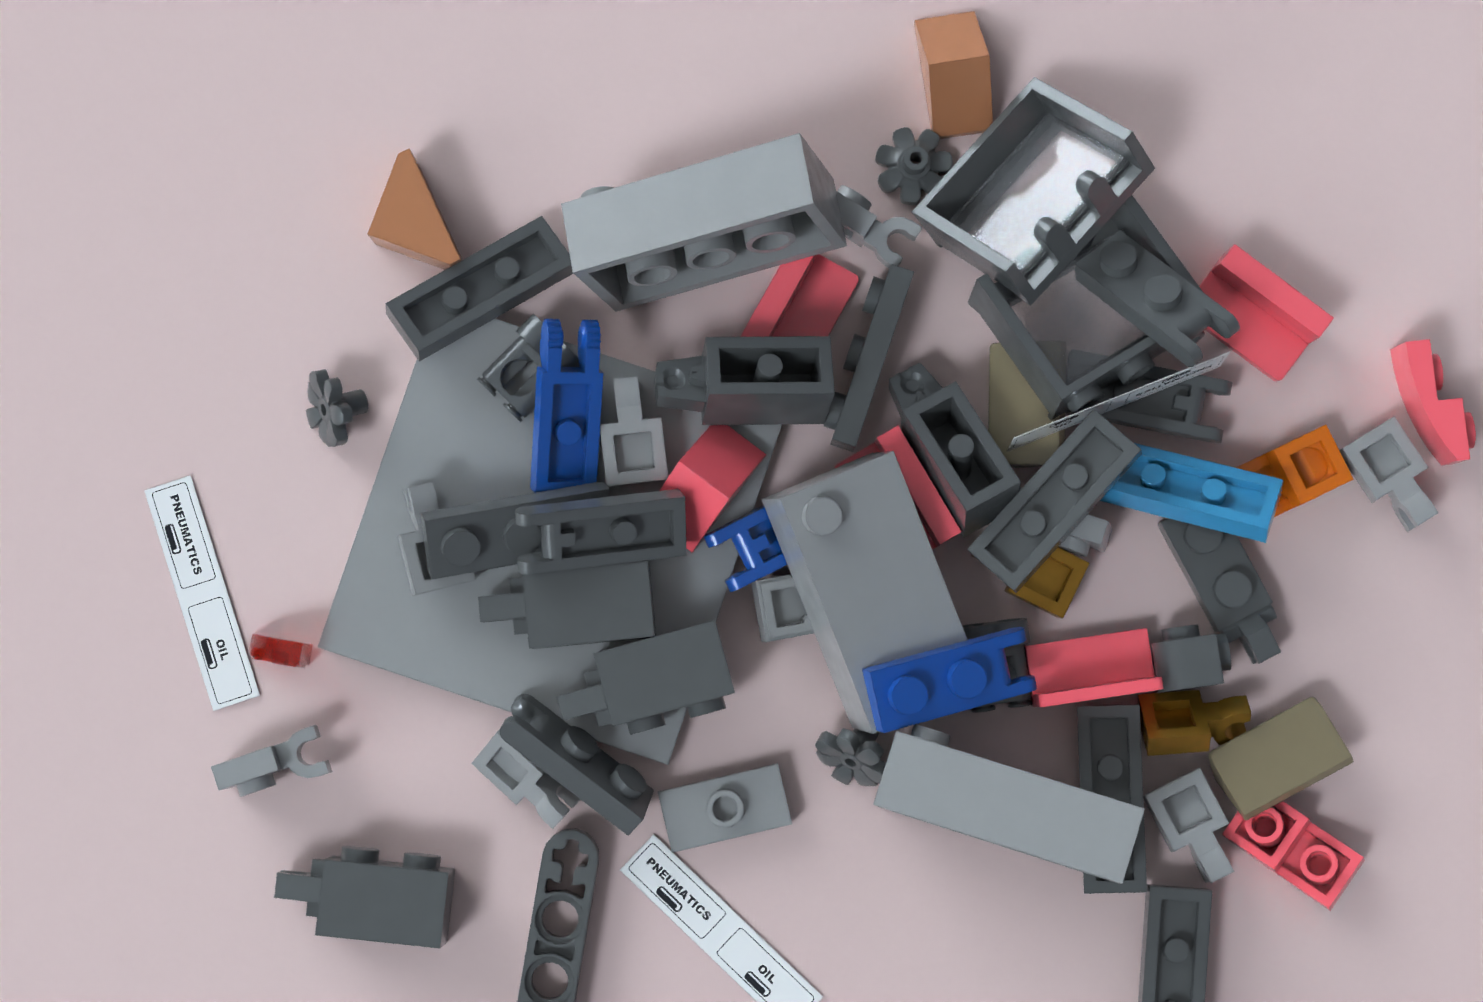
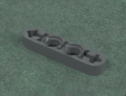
M564 829L553 835L545 845L517 1002H576L599 865V848L595 840L587 832L580 829ZM569 839L579 841V852L588 854V864H580L576 867L572 885H585L584 897L567 889L547 890L548 878L557 883L562 881L564 864L562 861L554 859L555 849H564ZM565 901L576 909L578 925L572 933L566 936H557L546 929L543 922V913L545 908L552 902ZM553 962L565 970L568 976V985L561 995L545 997L536 991L533 985V974L539 965Z

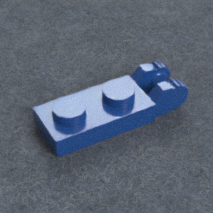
M544 319L542 322L539 351L541 367H537L530 479V488L534 493L597 482L604 374L599 369L601 334L598 320H582L580 323L577 351L579 367H561L564 334L560 319Z

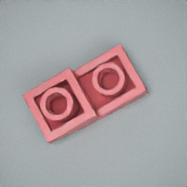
M1430 339L1408 341L1390 349L1400 395L1417 433L1428 450L1441 466L1453 465L1469 460V449L1475 446L1476 441L1474 420L1470 412H1464L1463 398L1438 400L1437 391L1443 387V367L1439 355L1432 354Z
M1284 801L1247 821L1237 811L1222 833L1226 839L1329 911H1331L1365 861L1363 856L1313 824L1308 817Z

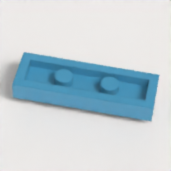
M1134 443L1142 450V455L1100 500L1266 543L1281 496L1283 479Z

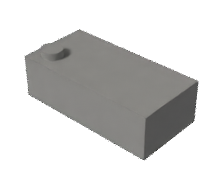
M800 133L619 187H594L583 192L581 198L561 203L572 272L615 312L847 246L834 179Z
M894 451L870 453L761 499L850 724L854 729L872 734L879 731L875 727L862 672L863 668L967 640Z
M915 724L911 735L896 731L873 805L1099 878L1123 884L1145 808L947 747L950 735Z

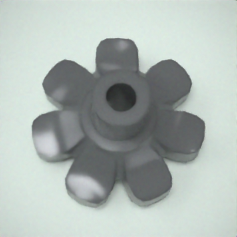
M904 127L893 132L892 140L895 148L889 145H881L876 153V163L888 168V170L879 175L878 184L884 193H891L900 187L901 202L906 205H916L920 200L921 190L923 189L928 194L942 179L938 173H947L952 168L953 160L951 154L947 151L935 152L939 144L938 134L930 129H926L921 133L918 140H915L912 131Z
M326 369L312 371L309 374L310 382H308L307 394L309 402L314 407L306 410L310 428L319 427V437L328 447L344 445L348 440L346 424L352 422L353 416L364 414L368 411L366 394L362 389L342 393V384L338 377L330 379Z
M843 728L839 735L836 736L824 731L820 734L815 744L819 760L827 766H835L831 776L845 785H849L854 777L857 783L862 786H877L878 783L880 784L886 765L884 761L880 760L884 750L875 742L879 732L872 734L854 729L852 732Z

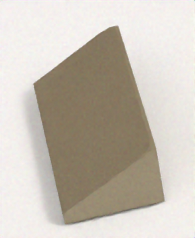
M1000 342L992 343L989 350L988 432L1011 467H1041L1065 441V429L1007 452L1014 437L1064 418L1065 413L1050 420L1048 410ZM1036 342L1064 383H1066V342Z
M1315 697L1305 699L1213 749L1208 754L1215 781L1245 821L1354 762L1351 753Z

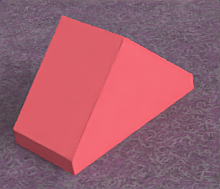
M710 425L679 460L659 490L679 489L685 496L686 549L691 553L694 552L703 540V537L709 532L766 457L763 451L728 425Z

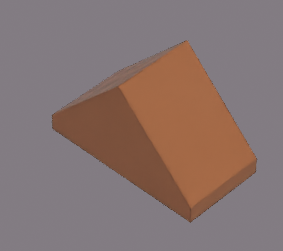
M975 12L915 20V34L931 130L939 135V139L984 133L993 123L990 55Z
M410 148L398 153L367 235L375 245L446 270L462 261L461 255Z

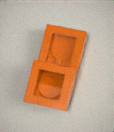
M1326 424L1236 467L1283 479L1282 492L1274 517L1353 480Z

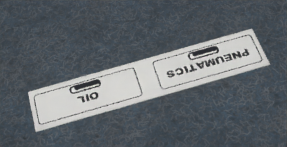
M1230 351L1013 438L1007 452L1081 423L1093 409L1099 414H1103L1216 369L1222 365Z
M191 475L144 490L213 711L260 696Z
M654 834L620 869L626 877L755 1001L819 1002L823 996Z

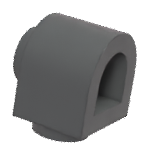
M1198 625L1181 626L1161 630L1163 642L1151 644L1156 677H1162L1164 689L1158 690V693L1223 684L1222 671L1231 670V654L1225 633L1200 636Z

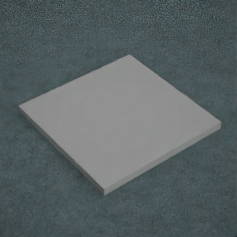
M495 318L420 362L418 359L416 360L318 648L511 712V706L517 696L529 694L562 719L557 696L588 688L584 673L597 669L593 653L643 639L530 649L528 634L514 635L513 620L480 622L478 597L510 594L509 579L522 577V574L518 572L517 564L474 572L475 581L412 596L398 539L400 534L415 531L403 492L408 487L433 482L439 509L534 493L530 488L534 409L525 418L522 416V421L520 422L503 406L504 403L508 405L509 402L497 390L495 391L496 395L493 396L477 380L478 377L483 378L481 374L520 336L516 332L520 326ZM563 341V343L578 357V346ZM600 353L599 369L604 373L600 424L618 423L613 379L638 376L643 419L660 417L662 419L669 477L679 460L710 425H702L701 412L658 407L655 399V371ZM531 359L503 388L510 395H513L537 371L539 366ZM782 424L728 425L763 451L766 457L709 532L754 510ZM600 434L597 482L604 481L606 484ZM666 480L608 486L610 496L659 491ZM703 538L693 553L686 549L687 556L647 560L650 564L656 636L712 620L717 621L728 588L725 580L732 575L739 555L731 538L719 546L708 548ZM687 706L664 712L666 725L632 735L629 733L627 723L614 727L612 724L598 727L595 712L564 721L570 726L582 728L595 741L668 765L687 711Z

